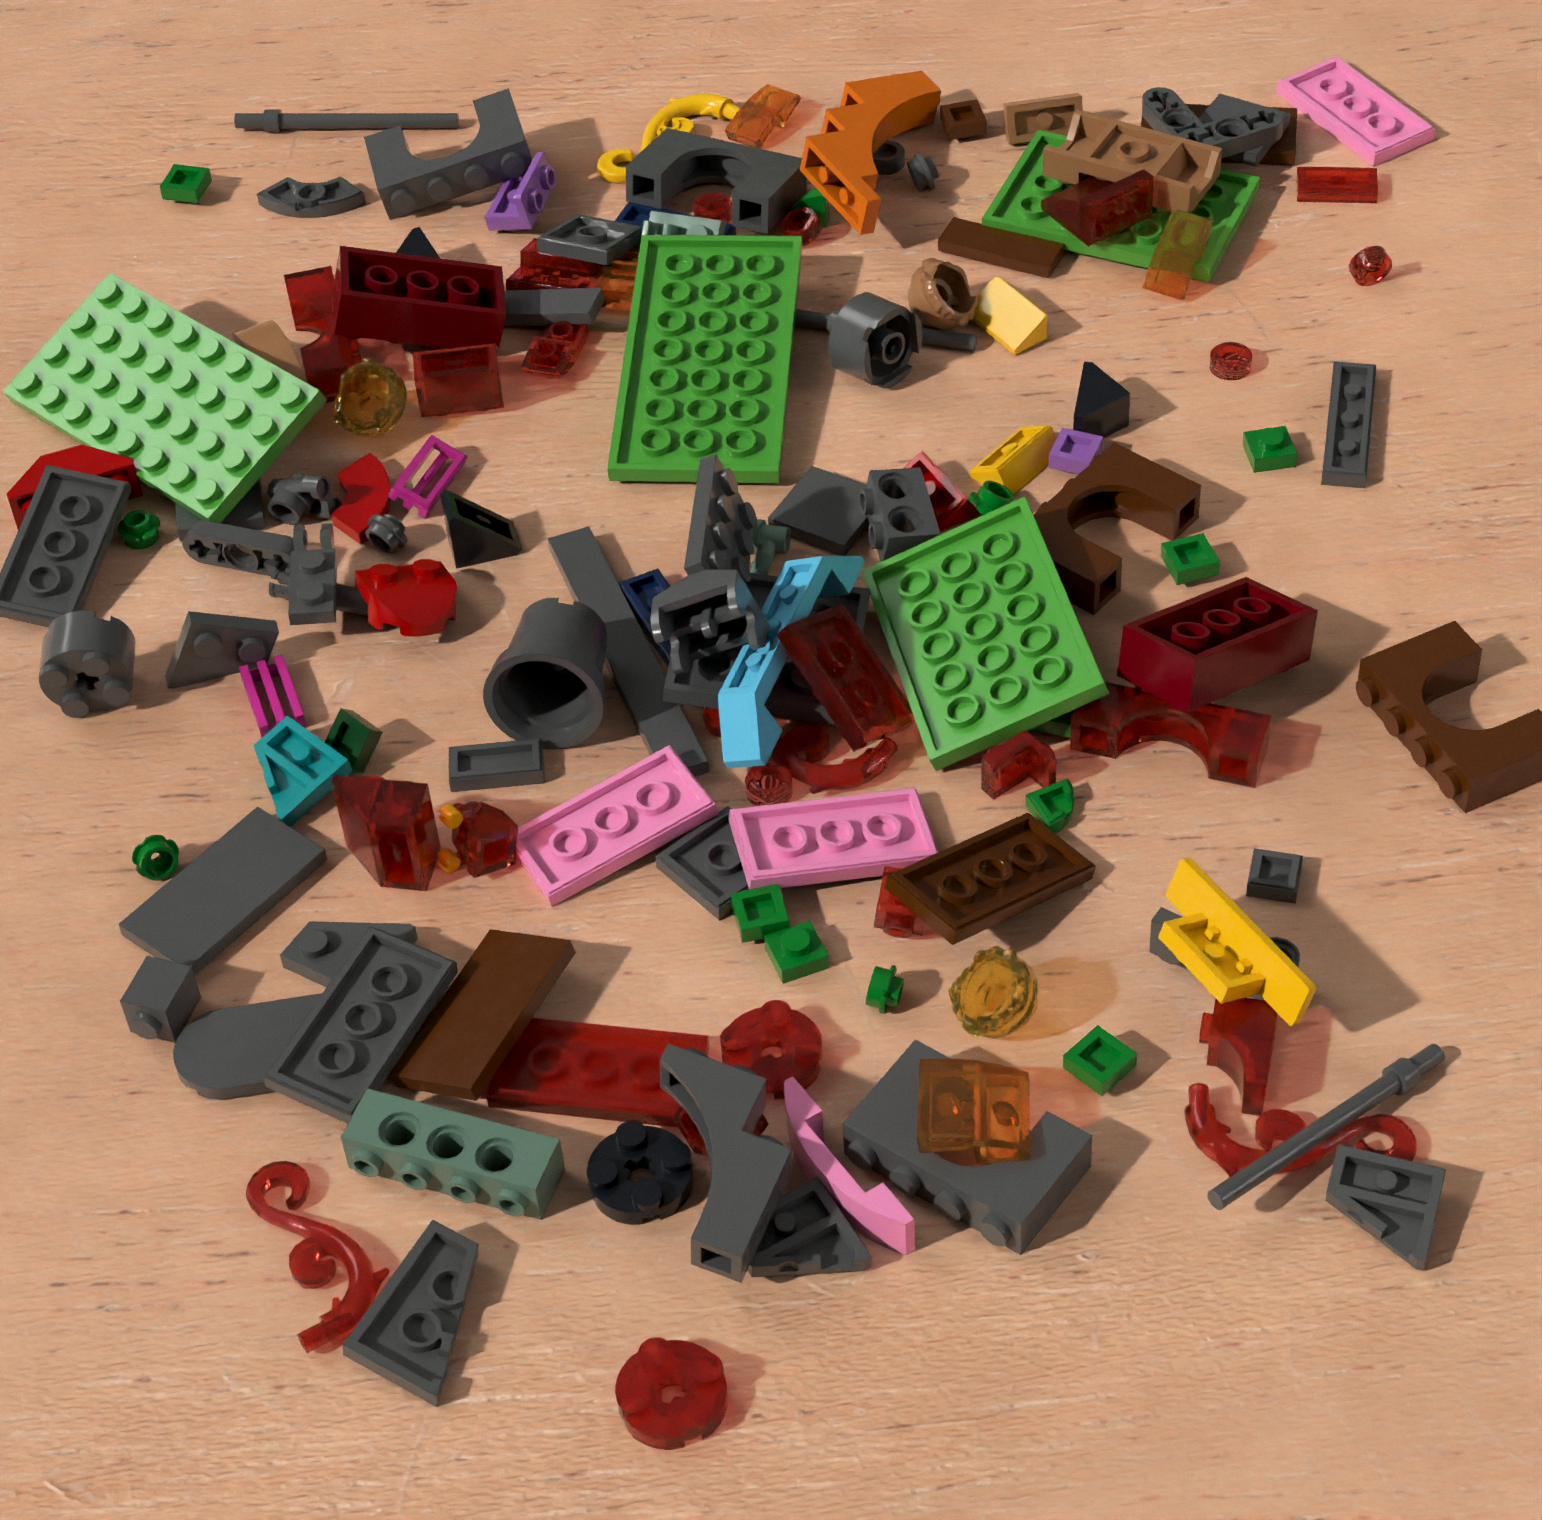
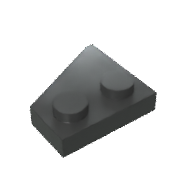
M188 611L165 675L168 688L175 689L240 673L239 667L248 665L249 670L256 669V662L265 660L267 664L279 634L276 621Z
M309 921L280 954L283 968L327 987L370 925L413 944L418 940L416 927L411 924Z
M1338 1144L1327 1187L1326 1201L1415 1269L1424 1271L1446 1169Z
M817 1177L781 1196L747 1271L751 1277L865 1271L871 1267L872 1256Z

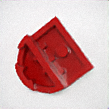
M420 559L411 565L401 566L376 564L370 569L355 571V587L368 604V622L378 630L383 629L384 624L399 626L402 636H428L443 632L447 620H456V581L441 561Z

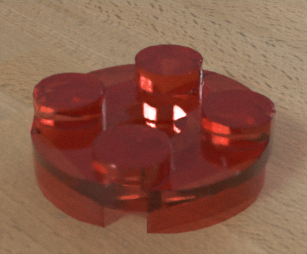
M771 1000L766 1002L761 1008H756L740 1015L720 1035L722 1063L730 1066H745L757 1073L758 1076L766 1078V1094L774 1093V1100L785 1099L784 1081L793 1076L802 1088L806 1090L814 1083L821 1070L820 1063L823 1058L821 1033L818 1027L809 1017L797 1010L791 1009L789 1004L784 1001ZM768 1047L781 1048V1056L777 1058L772 1054L764 1057L761 1054L763 1049Z
M660 1337L647 1339L640 1345L638 1352L632 1355L623 1365L615 1385L617 1406L620 1417L625 1422L626 1429L637 1441L656 1449L675 1450L684 1448V1441L695 1439L701 1434L702 1440L719 1427L728 1407V1389L720 1358L700 1345L683 1340L667 1341ZM668 1386H679L686 1395L684 1398L675 1396L671 1403L663 1402L661 1390Z

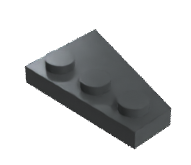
M432 1219L343 1343V1355L437 1407L478 1258L479 1244Z

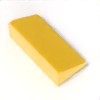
M997 276L991 280L976 296L978 298V305L975 308L972 321L1014 355L1047 339V315L1001 277Z
M1047 425L1020 427L976 464L969 472L970 477L981 484L985 481L1000 483L1015 495L1049 465V453L1057 439L1052 427Z

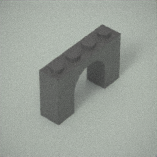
M509 88L473 100L480 124L479 132L470 145L454 155L431 160L413 156L400 125L364 137L377 190L389 220L501 183L510 178L519 177V175L527 172L532 162V157Z
M666 128L626 165V201L662 209L680 191L687 187L704 183L728 184L735 186L732 190V226L769 234L792 210L793 204L807 194V178L800 171L802 158Z
M915 1039L842 1123L844 1155L848 1156L850 1161L860 1169L872 1170L890 1180L902 1193L911 1196L916 1195L934 1205L946 1218L953 1221L960 1220L976 1229L993 1245L1005 1246L1022 1255L1091 1167L1092 1135L1046 1111L1020 1145L1010 1155L998 1162L983 1166H963L941 1158L927 1146L924 1137L959 1095V1064Z

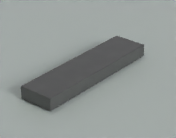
M1337 361L1333 364L1321 485L1365 488L1376 376V365Z

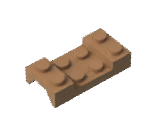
M1077 109L1073 114L1064 143L1059 148L1046 145L1043 149L1042 176L1056 179L1064 184H1074L1077 186L1087 175L1094 176L1096 179L1116 182L1130 186L1138 191L1152 192L1151 206L1167 210L1172 214L1189 216L1220 176L1222 148Z

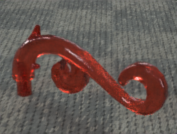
M705 707L703 712L705 728L712 735L721 738L719 709ZM802 725L790 730L783 738L780 736L770 757L780 769L792 778L808 786H813L809 791L812 794H817L828 790L857 788L869 783L887 769V761L898 751V746L892 739L885 737L875 748H867L855 759H844L841 764L836 765L816 764L813 762L825 759L830 753V737L824 729L816 726ZM805 750L806 760L800 758L797 753Z
M1195 1083L1188 1088L1189 1105L1185 1107L1184 1114L1189 1136L1196 1147L1210 1160L1216 1162L1229 1177L1269 1152L1275 1140H1282L1284 1142L1306 1127V1123L1299 1115L1282 1109L1265 1111L1255 1122V1140L1265 1150L1246 1147L1233 1141L1225 1134L1230 1133L1231 1129L1216 1119V1109L1210 1104L1209 1087L1203 1083ZM1376 1114L1356 1119L1275 1174L1286 1173L1309 1166L1336 1150L1338 1144L1344 1145L1367 1131L1385 1134L1391 1138L1393 1146L1385 1151L1375 1150L1369 1147L1364 1139H1360L1356 1143L1355 1148L1413 1161L1416 1156L1417 1140L1412 1129L1401 1119L1392 1115Z
M277 1161L262 1166L252 1175L246 1187V1199L251 1210L260 1218L272 1225L306 1238L295 1245L289 1254V1270L295 1283L305 1289H318L329 1284L334 1278L337 1268L332 1258L320 1261L325 1256H333L340 1260L348 1274V1289L342 1300L340 1301L338 1297L333 1298L331 1310L319 1316L320 1322L297 1334L302 1348L306 1353H309L328 1342L335 1345L350 1335L374 1302L382 1282L389 1274V1269L385 1267L374 1273L373 1264L364 1249L351 1236L336 1227L269 1206L265 1201V1194L278 1186H286L292 1190L290 1197L285 1201L289 1210L299 1209L305 1203L310 1192L311 1182L304 1168L297 1163Z

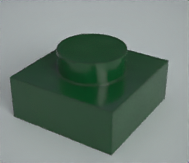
M340 708L325 743L348 759L353 772L364 773L383 732L353 710Z

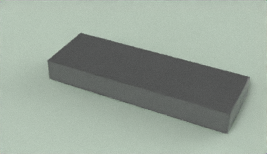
M602 288L505 290L506 318L504 327L592 325L605 301Z

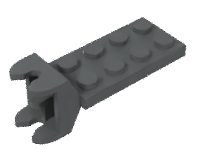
M717 454L702 458L699 463L684 569L688 576L667 588L652 600L650 621L653 638L656 644L670 640V657L673 672L676 675L688 672L694 660L749 643V647L752 650H757L765 647L768 640L769 623L747 587V582L751 580L749 563L750 555L754 553L752 539L753 530L757 527L756 513L749 502L744 503L738 492V484L734 473L730 468H724Z

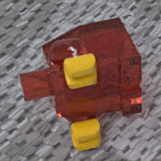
M469 801L465 804L456 803L454 805L445 804L440 808L442 816L439 815V819L445 826L452 829V842L457 849L455 853L449 848H444L437 853V857L440 859H437V864L445 872L453 873L459 866L467 864L468 873L473 878H477L515 865L518 825L503 810L482 801Z

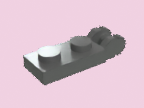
M332 523L321 525L320 542L322 549L306 550L308 534L305 526L295 525L293 529L294 551H291L288 609L290 625L336 622L337 556L334 548Z

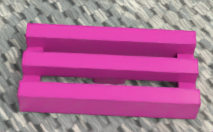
M431 435L391 487L388 497L394 501L398 497L404 500L403 506L410 510L413 506L419 509L417 515L425 519L440 499V494L449 487L463 468L468 456ZM434 449L438 450L440 454L411 491L406 488ZM447 459H453L452 464L426 499L421 497V494Z
M283 655L275 656V664L268 666L265 660L256 662L257 669L249 671L248 665L239 667L241 679L261 737L265 736L285 718L271 679L279 676L294 717L292 719L303 727L307 726ZM255 682H263L276 720L274 724L268 725L254 686Z

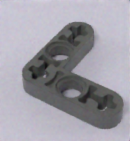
M1164 87L1151 88L1142 97V116L1153 130L1222 148L1221 159L1274 143L1283 134L1284 115L1273 107H1259L1203 124L1171 89ZM1171 125H1183V126H1182V127H1173V126H1171ZM1224 135H1236V137H1226Z

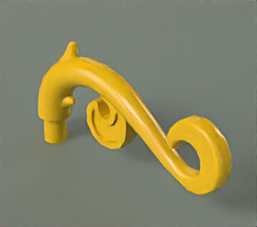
M702 93L682 98H670V103L660 109L645 128L640 152L666 128L695 134L693 122L684 117L709 115L721 120L730 119L736 123H741L745 118L746 112L744 109L734 105L732 99L717 94ZM623 148L610 150L602 154L597 163V170L600 176L608 182L626 183V167H618L616 165L632 161L634 159L633 151Z

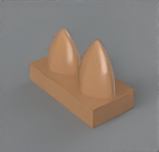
M1079 93L1003 103L1006 141L1008 144L1030 142L1037 130L1067 136L1074 112L1077 109L1083 111L1082 96Z

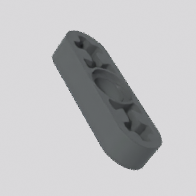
M199 520L192 525L182 542L185 552L192 559L203 564L272 576L276 569L290 573L291 551H294L293 538L290 536ZM236 544L246 547L253 555L243 552Z

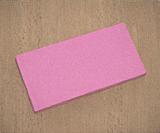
M1337 56L1277 82L1276 93L1373 167L1434 140L1436 128Z
M668 745L504 836L509 848L548 903L553 907L718 815L716 803L672 747Z
M916 788L730 809L729 824L749 890L779 884V888L884 876L939 852Z

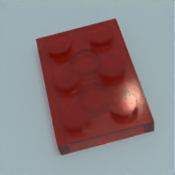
M844 604L788 624L776 634L786 649L789 658L796 664L812 688L813 694L821 702L837 726L840 735L847 741L853 752L900 732L916 722L908 700Z

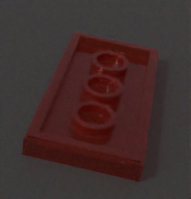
M532 1018L491 1079L486 1096L488 1107L620 1122L638 1121L642 1124L691 1129L692 1119L672 1096L660 1088L659 1060L668 1043L683 1049L695 1048L708 1055L709 1038L708 1035Z

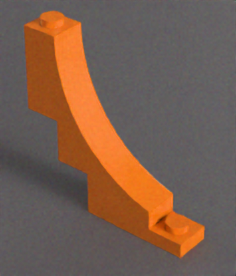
M922 70L845 82L840 107L826 109L821 134L806 137L800 171L860 235L874 233L877 216L881 207V198L875 192L878 171L873 161V153L887 140L904 131L934 123L942 90Z

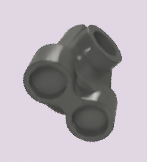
M292 473L289 478L273 479L268 486L267 493L271 498L268 504V511L275 519L285 524H297L303 513L316 514L317 518L332 519L331 514L342 505L341 499L337 495H332L330 481L326 476H305L300 473Z

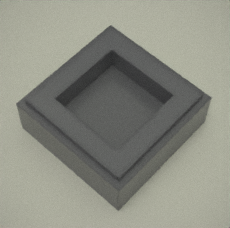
M1254 848L1246 896L1296 904L1303 855Z

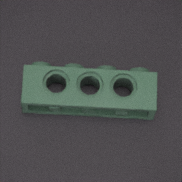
M368 1088L341 1135L348 1167L363 1176H381L402 1182L414 1190L429 1189L450 1195L462 1203L476 1202L499 1208L505 1214L514 1217L524 1215L542 1220L565 1172L561 1142L558 1138Z

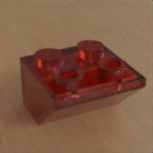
M496 343L413 352L414 381L421 417L445 416L455 413L504 408L500 353Z
M334 775L331 783L347 848L380 887L427 891L438 859L437 853L441 849L428 784Z

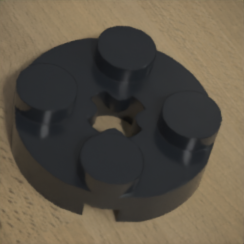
M627 1121L620 1124L615 1133L609 1135L597 1145L588 1161V1185L597 1208L610 1219L628 1225L644 1224L643 1218H652L659 1214L661 1220L672 1216L687 1202L693 1189L692 1159L689 1147L676 1135L662 1128L644 1126L638 1121ZM638 1168L649 1169L652 1177L641 1176L635 1182L631 1181V1172Z

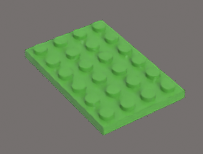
M1037 130L982 217V225L1063 243L1064 250L1072 251L1076 254H1085L1111 260L1115 263H1125L1152 271L1179 275L1191 280L1210 282L1260 189V177L1220 169V176L1189 216L1172 214L1167 210L1151 206L1152 192L1138 191L1130 186L1112 181H1102L1090 175H1087L1079 186L1064 184L1056 179L1042 176L1043 149L1046 145L1059 148L1067 136Z
M1025 496L862 570L927 755L935 771L1110 694Z

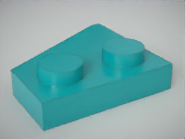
M288 715L254 744L267 787L276 807L277 816L280 821L290 827L353 771L347 758Z

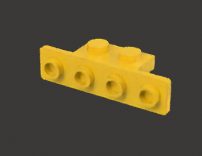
M1192 858L1181 859L1166 891V897L1185 917L1164 921L1158 938L1221 1004L1259 994L1289 1026L1300 1024L1316 992L1315 984Z

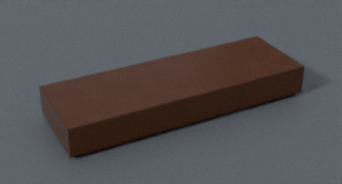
M953 217L938 239V251L1050 278L1064 256V244Z

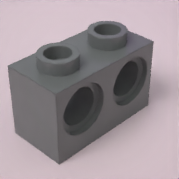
M921 467L870 470L866 488L861 489L859 493V507L861 514L868 516L870 523L868 531L869 543L872 549H877L880 562L941 535Z

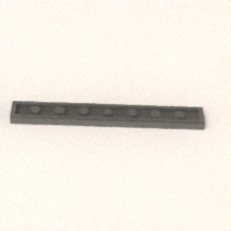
M590 527L548 538L549 550L574 601L583 603L593 609L606 626L607 648L604 662L649 754L652 755L670 745L694 777L708 773V760L680 704L663 702V689L666 677Z

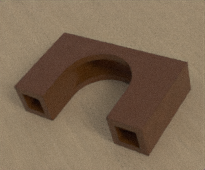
M1114 443L1101 455L1095 456L1089 466L1078 476L1069 479L1062 490L1051 500L1042 503L1034 517L1070 602L1095 615L1121 591L1122 557L1081 537L1074 531L1077 527L1098 518H1122L1133 521L1171 541L1175 540L1199 518L1201 485Z
M1452 621L1360 659L1356 692L1362 704L1370 707L1383 721L1388 733L1393 737H1397L1410 751L1415 763L1420 767H1424L1436 780L1442 793L1447 798H1452L1462 811L1467 813L1542 781V712L1540 709H1537L1493 728L1468 730L1444 723L1429 711L1426 705L1430 702L1477 682L1482 648L1456 621Z

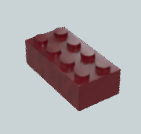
M340 246L333 285L334 335H343L353 339L384 340L394 344L425 345L435 349L466 350L476 354H498L506 318L502 266Z
M1244 577L1125 624L1123 626L1117 676L1134 684L1142 692L1152 693L1170 702L1171 706L1177 710L1195 711L1204 705L1225 698L1234 692L1258 684L1262 680L1309 661L1318 610L1248 577Z

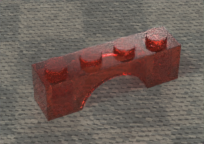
M327 266L285 274L284 279L296 331H307L320 335L312 343L300 348L308 384L321 391L327 399L325 403L361 396L358 380L366 377L361 354H357L360 353L357 339L343 335H334V275L332 267Z
M1105 682L1110 694L1074 709L1072 712L1070 750L1116 759L1128 748L1143 742H1172L1193 751L1204 763L1209 779L1256 788L1268 750L1271 715L1213 703L1204 705L1195 711H1180L1172 707L1170 702L1152 693L1142 692L1134 687Z

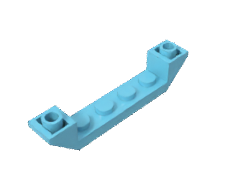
M861 555L820 556L785 562L761 609L769 623L767 644L765 647L757 650H752L749 647V643L743 645L718 694L723 762L727 768L766 765L783 730L764 704L817 598L850 594L865 563Z

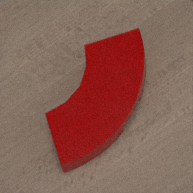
M368 453L337 473L339 483L347 494L342 505L331 514L333 525L360 545L368 540L365 531L369 528L368 520L374 514L380 516L389 514L390 498L388 495L391 489L389 477L383 464L372 453Z

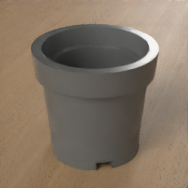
M545 598L531 604L523 612L508 648L496 659L485 681L483 700L489 717L502 732L516 741L542 738L543 749L569 748L587 740L594 734L601 723L606 691L602 673L607 648V630L603 620L593 609L577 601L570 605L558 603L559 598Z

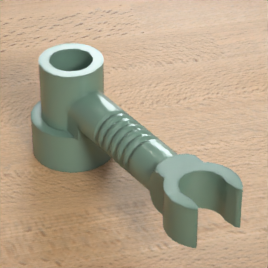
M757 519V527L753 530L752 539L754 545L753 554L756 555L750 573L767 575L775 552L785 554L788 552L791 541L790 527L766 525L765 520Z

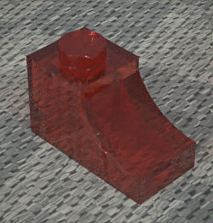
M1245 997L1221 1004L1215 999L1213 1014L1203 1012L1199 1043L1208 1044L1207 1065L1220 1068L1236 1084L1241 1097V1113L1262 1116L1278 1013L1265 1000Z

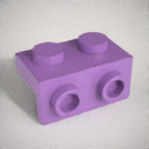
M536 152L525 174L503 181L485 216L489 231L506 230L512 232L519 229H532L539 214L543 211L544 204L551 190L554 189L556 184L555 170L549 165L545 152Z

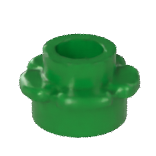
M143 510L131 511L119 522L117 531L122 535V539L128 547L132 549H146L154 545L159 538L157 527L160 526V520L156 515L148 514Z
M151 835L134 848L132 862L137 865L136 871L141 876L154 881L164 880L170 877L178 867L179 848L173 840H166L163 835ZM154 853H159V856L156 858H151Z
M891 965L890 969L875 966L870 980L866 1005L879 1008L881 1014L886 1012L887 1006L897 1008L901 998L904 978L895 976L897 972L895 965Z

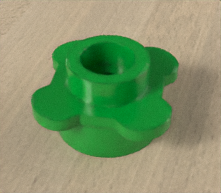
M985 481L978 493H970L969 499L976 504L978 512L985 515L1013 502L1015 496L1004 485L994 481Z

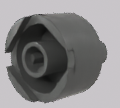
M864 292L850 299L841 310H834L827 321V330L830 333L828 347L831 365L837 370L881 388L892 387L907 376L913 367L907 363L913 352L919 354L922 345L923 334L919 317L915 313L910 312L906 307L870 292Z
M79 610L63 614L54 619L49 625L42 644L39 684L47 698L59 705L65 715L81 718L89 712L107 711L129 702L133 686L136 641L131 629L120 619L110 616V621L95 618L96 611Z

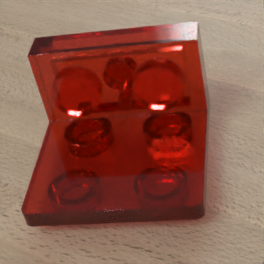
M1145 169L1117 182L1102 181L1092 176L1041 200V210L1089 247L1152 216L1154 176Z

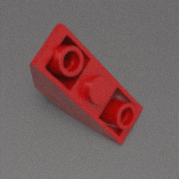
M78 445L40 456L7 492V498L18 530L46 465L129 482L131 493L128 500L143 496L132 458L86 445Z

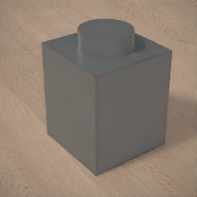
M146 956L122 996L120 1003L130 1032L149 1040L157 1038L176 1043L178 1036L199 1003L201 994L192 966Z

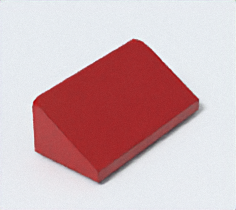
M923 450L904 467H921L940 532L979 514L975 505Z

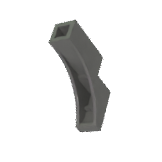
M668 1043L659 1060L660 1088L680 1104L696 1125L704 1141L712 1171L707 1201L691 1236V1264L742 1283L790 1179L792 1149L785 1147L779 1140L771 1136L752 1135L766 1106V1078L758 1076L757 1073L745 1066H730L710 1059L698 1049H683Z

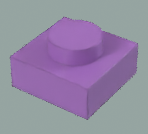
M1062 427L1049 453V468L1080 474L1089 466L1095 456L1101 455L1103 436Z

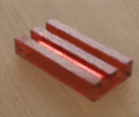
M1297 167V202L1377 203V168Z

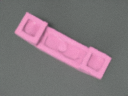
M793 1076L784 1081V1098L789 1141L794 1157L807 1182L818 1177L851 1227L861 1235L890 1250L905 1255L914 1251V1218L883 1182L867 1192L863 1191L823 1143L822 1110Z

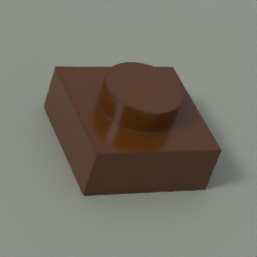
M977 99L940 106V119L950 140L968 139L975 135L987 134V120Z

